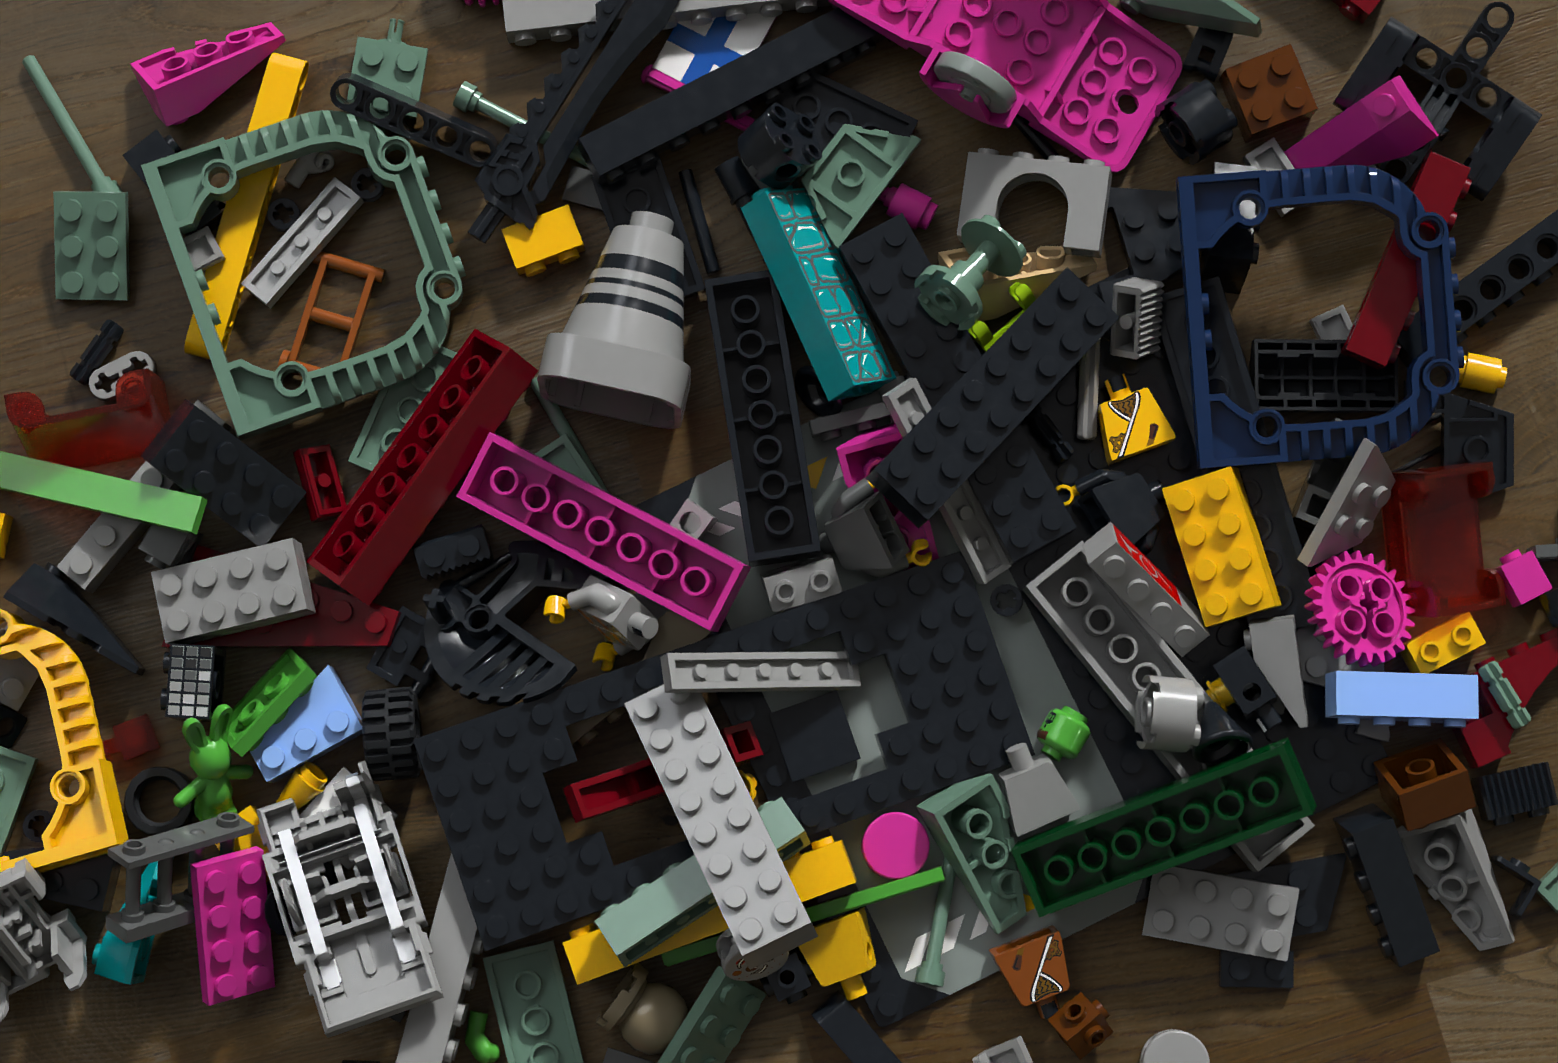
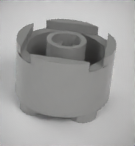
M1145 675L1141 682L1148 684L1145 691H1138L1135 705V732L1142 733L1143 741H1137L1138 747L1140 749L1185 753L1189 750L1190 746H1198L1201 728L1199 724H1196L1197 709H1201L1203 705V688L1196 687L1192 679Z

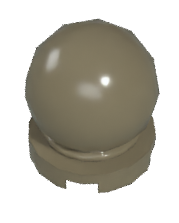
M635 963L633 969H629L611 994L614 1001L606 1011L601 1010L596 1019V1024L606 1031H609L613 1026L619 1025L622 1038L634 1050L647 1055L664 1053L688 1015L689 1010L685 999L674 987L663 982L648 983L646 978L649 970L640 963Z

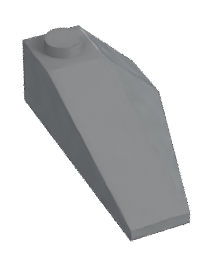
M1472 809L1433 822L1423 829H1414L1408 832L1403 825L1397 828L1413 875L1417 874L1429 888L1427 892L1434 900L1438 899L1452 914V920L1479 951L1514 943L1513 931L1480 828Z

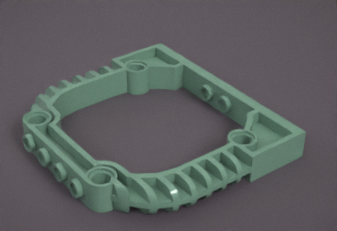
M320 110L303 113L227 140L222 137L141 165L236 433L241 441L322 413L323 409L407 380L425 368L438 353L448 332L451 310L458 307L462 301L463 289L460 278L466 276L460 257H452L448 244L454 243L447 222L443 224L439 222L436 211L442 208L435 189L428 191L424 181L425 177L430 176L423 156L416 158L411 144L403 137H387L374 124L350 113ZM338 149L365 157L369 170L375 180L384 187L396 189L424 268L419 273L415 285L417 300L421 310L419 317L405 335L388 345L310 372L307 371L305 366L294 361L279 365L275 372L252 365L243 359L228 363L215 325L221 324L218 311L214 303L208 305L203 292L209 290L205 275L202 269L195 271L183 235L197 230L203 214L213 200L222 202L235 197L240 187L239 179L315 152ZM394 150H399L405 153L406 158L401 164L393 165L386 160L387 155ZM225 173L230 176L226 186L217 188L211 185L214 175ZM441 283H449L455 288V292L451 297L442 299L435 294L436 287ZM296 373L302 376L301 386L296 390H288L283 387V381L287 375Z

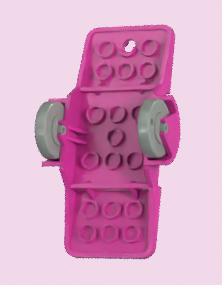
M828 0L836 7L907 50L910 47L925 56L927 59L919 71L922 81L937 96L954 108L976 120L1000 128H1009L1018 114L1029 121L1028 125L1082 159H1094L1105 162V166H1109L1112 173L1122 171L1128 165L1156 117V105L1166 100L1182 70L1180 55L1173 48L1115 8L1108 0ZM1130 95L1134 98V102L1137 105L1134 113L1125 114L1120 110L1118 101L1121 96Z

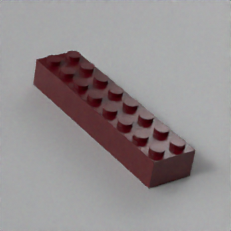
M474 329L306 562L364 604L370 606L372 601L380 595L385 583L396 568L403 563L406 554L416 540L424 534L427 525L434 515L445 505L448 496L457 483L465 477L489 432L494 433L501 422L509 416L511 408L522 393L530 387L532 379L538 370L510 347Z

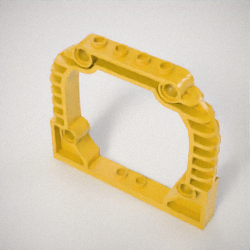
M0 609V625L4 621L8 625L6 633L0 637V659L12 660L25 657L37 668L47 691L62 761V769L55 773L50 782V792L52 797L58 802V805L49 825L41 835L44 850L11 860L9 856L0 857V872L15 867V863L24 858L28 860L35 870L38 869L41 873L107 854L108 848L122 845L129 839L112 763L105 758L104 745L99 731L94 700L89 686L90 683L82 662L71 647L55 634L45 629L28 625L19 615ZM77 779L79 790L74 796H71L69 793L70 784L73 780Z

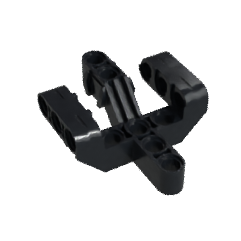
M1500 1L1491 2L1482 9L1452 55L1391 16L1332 103L1337 108L1345 111L1391 80L1403 63L1433 82L1419 103V106L1439 136L1410 155L1393 159L1402 161L1406 166L1404 175L1398 178L1404 184L1410 179L1415 170L1419 171L1424 157L1431 151L1438 140L1442 142L1450 131L1445 128V125L1460 101L1492 121L1463 163V165L1471 168L1467 176L1468 179L1472 180L1468 193L1481 202L1496 184L1542 116L1541 113L1479 74L1514 22L1512 8ZM1495 7H1501L1507 13L1506 23L1499 28L1491 27L1487 21L1489 11ZM1475 37L1482 38L1487 45L1485 54L1479 58L1470 57L1466 51L1468 42ZM1424 48H1430L1436 53V62L1428 69H1423L1416 63L1417 53ZM1461 68L1465 71L1466 81L1461 87L1452 88L1447 85L1446 75L1450 69ZM1489 87L1495 91L1496 99L1489 107H1481L1476 102V94L1481 88ZM1389 161L1380 163L1379 170L1385 172V167Z

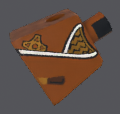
M1053 925L989 949L990 955L1022 1007L1035 1003L1041 1019H1048L1060 1010L1056 994L1067 991L1070 988L1061 935Z

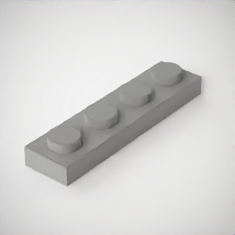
M334 177L242 281V286L271 309L360 208L364 201Z

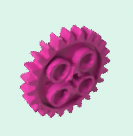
M1360 550L1350 555L1347 551L1337 556L1334 555L1315 569L1316 574L1308 579L1313 587L1304 593L1313 601L1304 605V608L1314 612V616L1309 618L1307 622L1318 625L1319 628L1313 635L1314 637L1323 635L1326 638L1323 648L1326 649L1333 646L1335 647L1334 658L1337 659L1346 654L1347 665L1358 661L1360 668H1363L1370 663L1375 667L1383 662H1387L1405 649L1403 643L1412 638L1407 630L1415 626V623L1409 620L1407 616L1414 613L1415 609L1406 606L1405 602L1411 599L1412 595L1402 594L1401 589L1406 583L1405 581L1395 582L1396 569L1387 573L1385 571L1386 561L1384 559L1374 564L1373 554L1370 553L1362 558Z

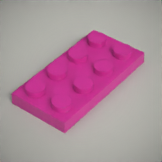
M258 846L190 863L202 1002L208 1006L275 987L271 932L265 919L264 911L267 899L265 864L262 858L264 850Z

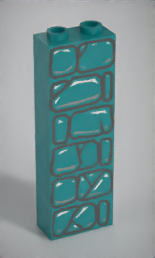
M790 185L782 190L772 191L770 187L755 192L751 196L752 201L743 206L741 210L828 401L872 394L885 384L896 379L839 252L834 248L805 189H794Z

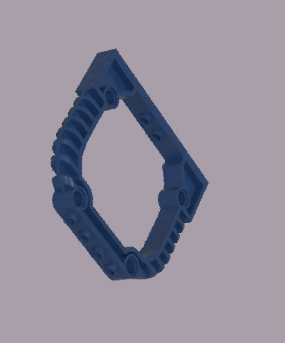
M1338 165L1276 171L1257 170L1178 177L1175 183L1197 469L1354 457L1364 438L1376 444L1381 453L1401 446L1413 438L1432 416L1440 395L1450 393L1455 389L1459 382V368H1464L1463 347L1457 346L1456 332H1461L1460 310H1454L1453 298L1454 295L1459 293V282L1457 274H1452L1451 259L1456 258V244L1454 237H1449L1447 222L1444 218L1434 212H1425L1418 197L1396 177L1379 169L1362 165ZM1250 200L1257 205L1258 215L1256 218L1247 219L1241 215L1239 206L1242 201ZM1354 204L1369 206L1394 221L1398 247L1405 256L1414 260L1416 264L1422 353L1412 360L1407 369V396L1385 414L1367 419L1285 424L1284 418L1274 409L1265 408L1250 414L1232 402L1224 393L1209 394L1206 351H1212V335L1210 329L1204 330L1203 315H1209L1208 293H1202L1199 251H1210L1220 237L1234 225L1241 229L1255 228L1266 218L1268 210ZM1421 223H1429L1435 228L1436 234L1433 241H1425L1419 236L1418 229ZM1434 367H1439L1446 373V383L1442 387H1436L1430 382V372ZM1261 417H1268L1274 423V432L1268 438L1262 437L1256 430V423Z

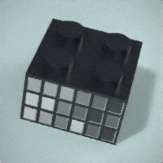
M170 644V652H165L163 658V672L168 674L167 688L162 689L160 697L161 710H166L165 717L184 721L192 717L202 722H211L214 710L218 705L223 704L226 650L207 645Z

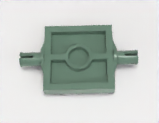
M391 18L389 20L387 39L376 40L357 37L351 73L420 102L428 48L410 46L401 41L405 22L398 19L395 33L396 19ZM349 84L347 100H352L357 97V90L353 85ZM379 97L372 100V107L377 113L386 114L390 112L391 107L386 99ZM409 112L405 115V118L417 120L418 113ZM380 126L379 129L385 134L386 129Z

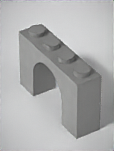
M979 148L978 153L968 152L957 237L960 243H963L961 229L970 219H981L984 215H991L999 221L1002 203L1010 191L1026 182L1041 181L1058 188L1068 201V214L1063 244L1065 254L1101 258L1112 180L1111 168L1105 166V162L1094 159H1086L1081 164L1071 163L1069 158L1055 155L1049 156L1048 160L1034 159L1033 154L1026 152H1014L1013 156L999 155V151L989 148Z

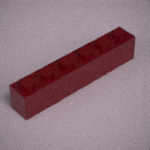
M1430 151L1423 159L1411 191L1418 197L1425 212H1434L1444 218L1447 222L1448 232H1450L1458 213L1453 211L1458 198L1464 200L1472 183V180L1467 178L1471 168ZM1423 222L1420 224L1418 229L1419 236L1425 241H1433L1436 234L1435 228L1429 223ZM1393 229L1341 350V354L1378 370L1386 367L1387 363L1393 365L1401 349V344L1396 342L1401 330L1407 332L1414 319L1415 311L1410 309L1415 298L1418 297L1415 261L1405 256L1398 247L1395 229Z

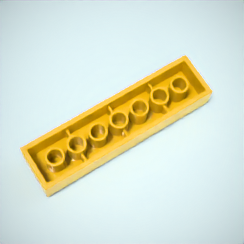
M832 835L812 842L813 850L802 854L799 851L783 862L802 902L856 883L857 881L843 840L834 841ZM719 906L628 966L727 930L729 927ZM593 923L570 931L571 939L563 942L577 985L624 968L600 929H595Z

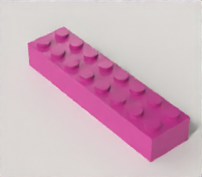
M489 432L456 496L709 631H719L751 569L750 566L491 432Z

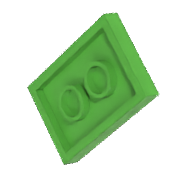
M291 647L281 655L232 709L233 715L227 743L241 757L248 751L256 749L264 738L263 734L273 724L281 722L289 711L288 707L298 697L307 694L313 686V680L317 677L316 673Z

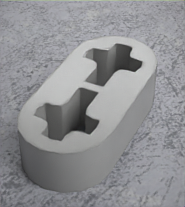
M130 352L95 370L89 378L90 390L103 401L116 400L152 381L156 375V364L144 352ZM135 360L148 364V366L143 368L145 374L141 377L136 373L128 376L125 375V373L135 368L133 363ZM103 376H107L110 380L120 376L121 379L111 384V392L107 393L104 389H98V386L102 384L101 378Z

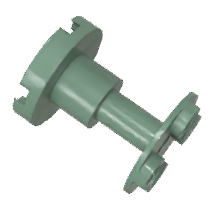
M984 215L981 219H970L963 225L961 238L966 251L970 255L966 261L958 260L951 268L940 265L928 266L915 280V288L919 287L921 294L917 297L921 306L932 318L945 326L953 322L959 324L957 330H967L981 317L983 307L978 291L984 285L982 275L986 271L999 276L1011 277L1016 275L1023 266V258L1027 254L1025 247L1001 228L999 221L991 215Z

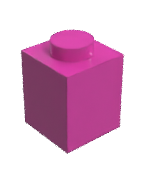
M1516 549L1499 558L1502 565L1493 569L1513 608L1553 589L1532 550L1521 554L1519 549Z

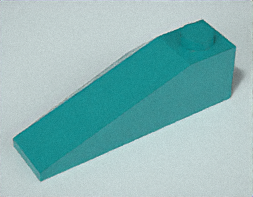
M158 861L148 864L141 875L140 905L152 902L157 898ZM107 930L102 943H97L93 951L92 964L96 965L94 974L129 985L144 982L155 935L126 944Z

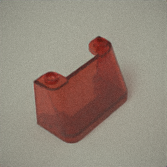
M149 368L130 371L118 379L115 388L116 404L58 415H47L42 400L31 392L4 395L8 418L27 456L78 469L141 457L144 450L171 418L165 382Z
M1480 461L1392 472L1396 482L1391 489L1390 499L1382 507L1388 572L1396 569L1397 572L1394 577L1396 583L1400 581H1405L1406 583L1401 592L1402 594H1410L1411 599L1405 603L1406 606L1415 609V612L1409 616L1442 618L1506 605L1504 579L1496 570L1484 568L1477 498L1489 496L1493 491L1495 484L1493 462Z

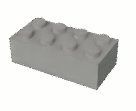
M293 538L151 572L164 639L167 644H192L316 614L302 543Z

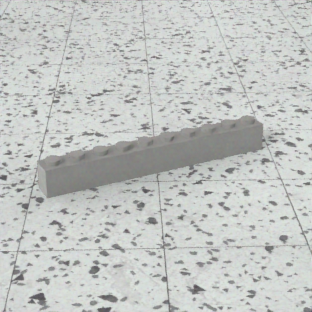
M502 0L508 42L515 43L518 46H529L535 44L536 40L550 39L554 42L570 40L572 36L578 35V28L586 23L588 25L596 23L595 4L601 0ZM634 0L627 1L609 32L617 29ZM679 0L663 30L676 27L679 21L691 20L693 25H706L711 23L712 18L726 16L728 21H740L746 19L747 14L761 12L763 17H775L781 15L782 11L797 10L799 13H809L817 10L818 7L832 6L834 9L838 7L828 0Z

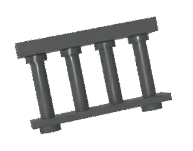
M223 812L211 819L139 840L130 839L122 845L108 848L107 855L126 868L125 908L119 912L106 915V929L127 944L194 923L190 863L204 860V847L220 843V856L235 852V838L254 833V825L241 818L237 813ZM189 852L188 888L184 892L172 895L173 857ZM158 861L157 898L152 902L140 905L141 866Z

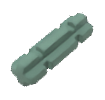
M1491 661L1479 669V674L1485 683L1488 682L1490 684L1488 689L1502 712H1507L1508 716L1506 718L1511 727L1514 729L1521 728L1531 721V717L1526 708H1521L1519 705L1522 702L1507 677H1502L1501 674L1504 672L1498 662Z

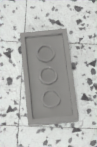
M1175 866L1152 875L1142 935L1287 961L1299 888Z

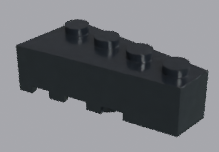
M1373 803L1333 818L1344 850L1353 867L1357 886L1364 894L1368 904L1365 906L1368 917L1373 926H1377L1381 938L1377 939L1384 958H1390L1396 965L1402 967L1440 952L1394 819Z

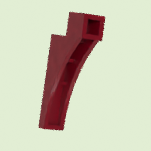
M1558 627L1539 635L1541 642L1529 647L1527 642H1523L1507 649L1508 657L1497 661L1504 672L1501 674L1502 677H1507L1522 703L1519 704L1521 708L1527 705L1535 690L1558 665ZM1494 656L1474 664L1476 671L1468 674L1478 675V701L1485 715L1482 716L1479 710V719L1466 721V727L1452 729L1470 769L1479 768L1511 753L1508 745L1514 728L1511 727L1506 718L1508 716L1507 712H1502L1488 689L1490 684L1488 682L1485 683L1479 674V669L1491 661H1496Z
M751 721L720 730L737 768L763 755ZM650 758L563 788L575 823L666 795Z

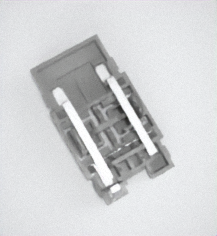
M365 760L358 762L360 775L356 772L345 776V780L333 784L341 805L335 806V808L324 812H317L315 815L306 818H300L293 798H289L256 810L260 821L257 826L262 843L269 850V853L263 854L262 858L294 962L298 970H306V973L303 974L309 995L314 996L327 1038L444 998L430 957L433 951L427 933L422 931V928L427 927L428 923L391 811L384 813L382 809L385 803L379 785L375 784L372 780ZM392 848H398L413 896H411V892L401 865V861L396 852H391ZM347 855L350 863L355 862L356 864L353 867L356 878L353 877L348 880L344 876L340 858ZM329 861L333 862L339 882L330 885L325 876L321 877L320 873L326 871L323 863ZM279 887H281L293 928L298 936L293 937ZM361 892L364 904L368 910L366 912L367 917L358 919L351 894ZM344 897L351 919L350 923L344 925L342 924L335 901Z

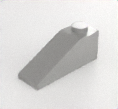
M1286 615L1250 620L1249 629L1243 630L1245 648L1247 651H1253L1255 663L1300 728L1308 727L1309 721L1295 616Z

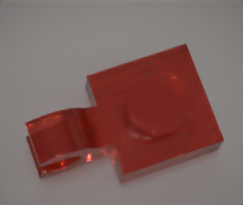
M148 714L113 726L116 737L103 741L105 758L122 752L125 761L161 748Z

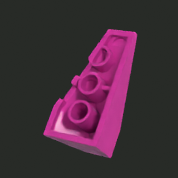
M269 22L230 32L226 36L225 41L207 42V39L195 41L196 48L178 53H176L174 47L164 49L130 63L154 113L167 127L182 124L189 117L200 113L286 40L284 35Z

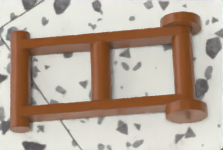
M321 251L313 260V263L319 266L291 351L283 350L277 368L285 362L294 361L305 366L308 372L321 369V367L298 361L311 321L349 332L340 362L350 359L375 282H383L386 270ZM328 268L366 279L354 318L316 308Z

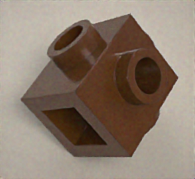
M1082 992L1066 1002L1060 1010L1048 1019L1059 1037L1080 1060L1095 1047L1100 1046L1113 1033V1030L1106 1022V1019L1110 1016L1107 1010L1097 999L1090 1002Z

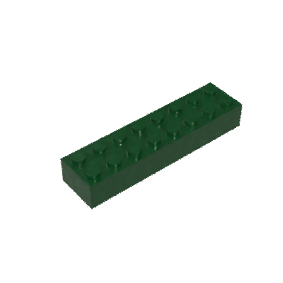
M1287 737L1020 840L1011 849V852L1040 918L1310 816L1314 813L1317 805Z

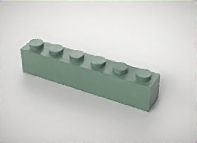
M782 797L776 801H768L757 809L782 862L811 844L805 830ZM695 855L682 863L677 862L670 865L663 872V875L652 883H645L637 887L633 891L632 896L622 903L607 907L594 922L623 966L626 967L717 907L718 904Z

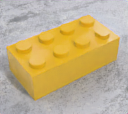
M1229 466L1162 488L1205 628L1217 626L1282 605L1238 467Z

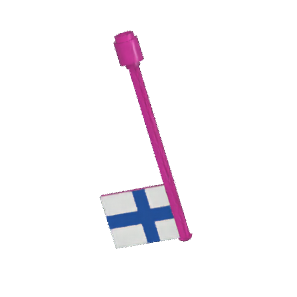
M761 12L747 14L746 19L740 21H728L726 16L712 18L711 23L706 25H693L691 20L679 21L672 30L654 65L650 64L642 71L641 81L643 84L648 82L670 93L760 47L771 29L776 16L763 17ZM746 115L738 120H734L731 117L724 122L745 131L755 119ZM901 183L899 188L894 186L891 188L887 187L878 199L884 202V206L888 207L886 215L893 218L903 213L909 226L915 230L919 227L926 231L939 206L931 202V197L904 183Z

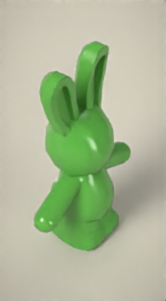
M227 704L218 705L214 710L208 736L205 734L204 726L196 718L190 717L183 722L182 733L191 748L189 753L190 766L198 777L174 797L173 802L176 807L183 808L195 799L194 814L200 822L217 817L223 812L238 813L232 800L233 789L229 780L248 779L253 775L254 771L252 766L248 764L231 765V750L227 743V737L233 710Z

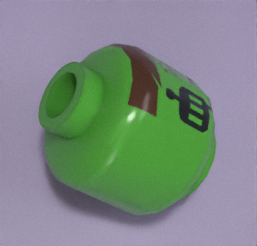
M1063 706L1062 709H1052L1037 732V739L1044 745L1041 752L1057 762H1060L1062 757L1075 759L1091 733L1086 725L1088 719L1068 706Z

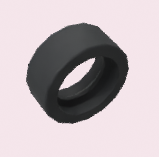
M152 767L143 770L131 780L125 791L124 807L128 819L137 829L149 835H156L186 826L194 816L195 799L181 808L172 820L164 823H157L147 819L141 811L139 804L140 795L149 783L156 780H167L175 784L180 791L191 783L185 774L173 768Z

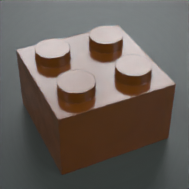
M1291 44L1226 68L1219 78L1230 108L1237 119L1245 144L1311 119L1318 109Z
M1441 738L1373 762L1382 799L1408 832L1414 829H1423L1433 822L1476 807L1468 770Z

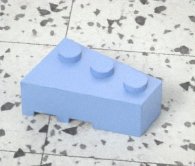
M327 665L315 678L309 692L302 697H298L289 707L285 718L278 724H273L264 734L260 745L253 751H250L266 782L274 783L294 772L296 767L303 766L305 762H312L362 734V718L334 667Z

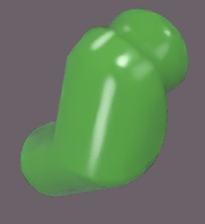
M470 1011L465 1044L478 1062L494 1063L500 1057V1048L497 1044L490 1043L484 1034L488 1014Z

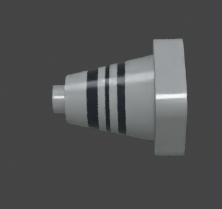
M635 211L631 215L629 225H618L613 228L563 332L547 335L537 376L540 395L544 399L566 408L646 426L666 429L681 427L691 385V368L684 362V244L680 239L672 235L674 222L670 218L653 212Z

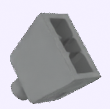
M1026 743L1016 744L1006 750L1012 767L1000 772L998 779L1001 792L1009 805V827L1017 837L1080 810L1078 802L1054 764L1045 754L1032 758Z

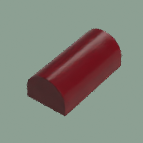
M330 444L302 448L293 452L302 489L307 492L304 497L311 522H323L339 517L347 505Z

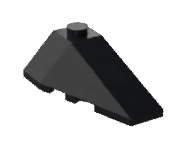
M48 562L44 568L34 563L5 593L3 598L53 626L60 627L61 631L68 636L92 646L93 650L129 671L141 676L144 674L146 669L76 587L64 579L66 574L55 565Z

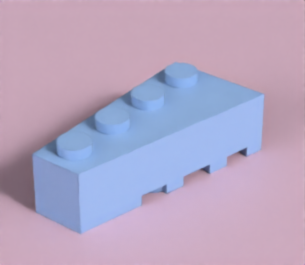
M1334 671L1326 673L1325 718H1338V724L1358 725L1360 724V719L1373 720V725L1394 726L1395 721H1405L1411 727H1429L1431 723H1444L1446 728L1466 727V721L1479 719L1478 675Z

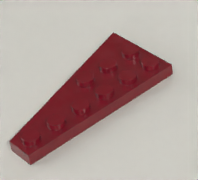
M198 545L192 562L225 553ZM310 582L316 614L189 645L234 648L390 647L401 612L375 603L367 606L354 596ZM164 639L162 647L170 648V644L165 643Z

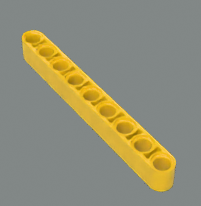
M275 52L271 54L247 133L296 116L308 75V61ZM281 164L239 179L240 187L235 197L226 201L215 238L226 259L206 269L205 278L209 290L203 292L207 304L214 303L218 311L221 324L215 325L224 352H226L244 291L241 283L249 274ZM193 313L185 339L184 352L210 360Z

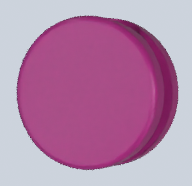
M890 812L875 818L867 826L862 837L861 850L864 861L875 874L886 879L898 880L916 874L924 866L929 855L930 842L926 829L916 818L902 812Z

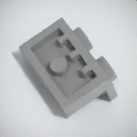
M823 554L820 557L806 559L760 573L762 584L767 592L773 612L839 594L842 591L835 564L830 554Z

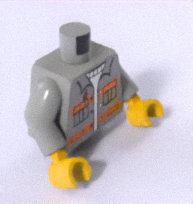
M592 575L588 577L581 589L568 593L567 598L551 595L545 601L543 615H550L549 621L551 623L559 624L564 622L566 609L571 608L573 611L576 610L607 641L613 643L612 645L602 642L595 649L592 662L595 663L598 660H603L602 671H610L613 668L617 654L623 656L633 649L640 650L656 635L659 627L658 619L635 596Z

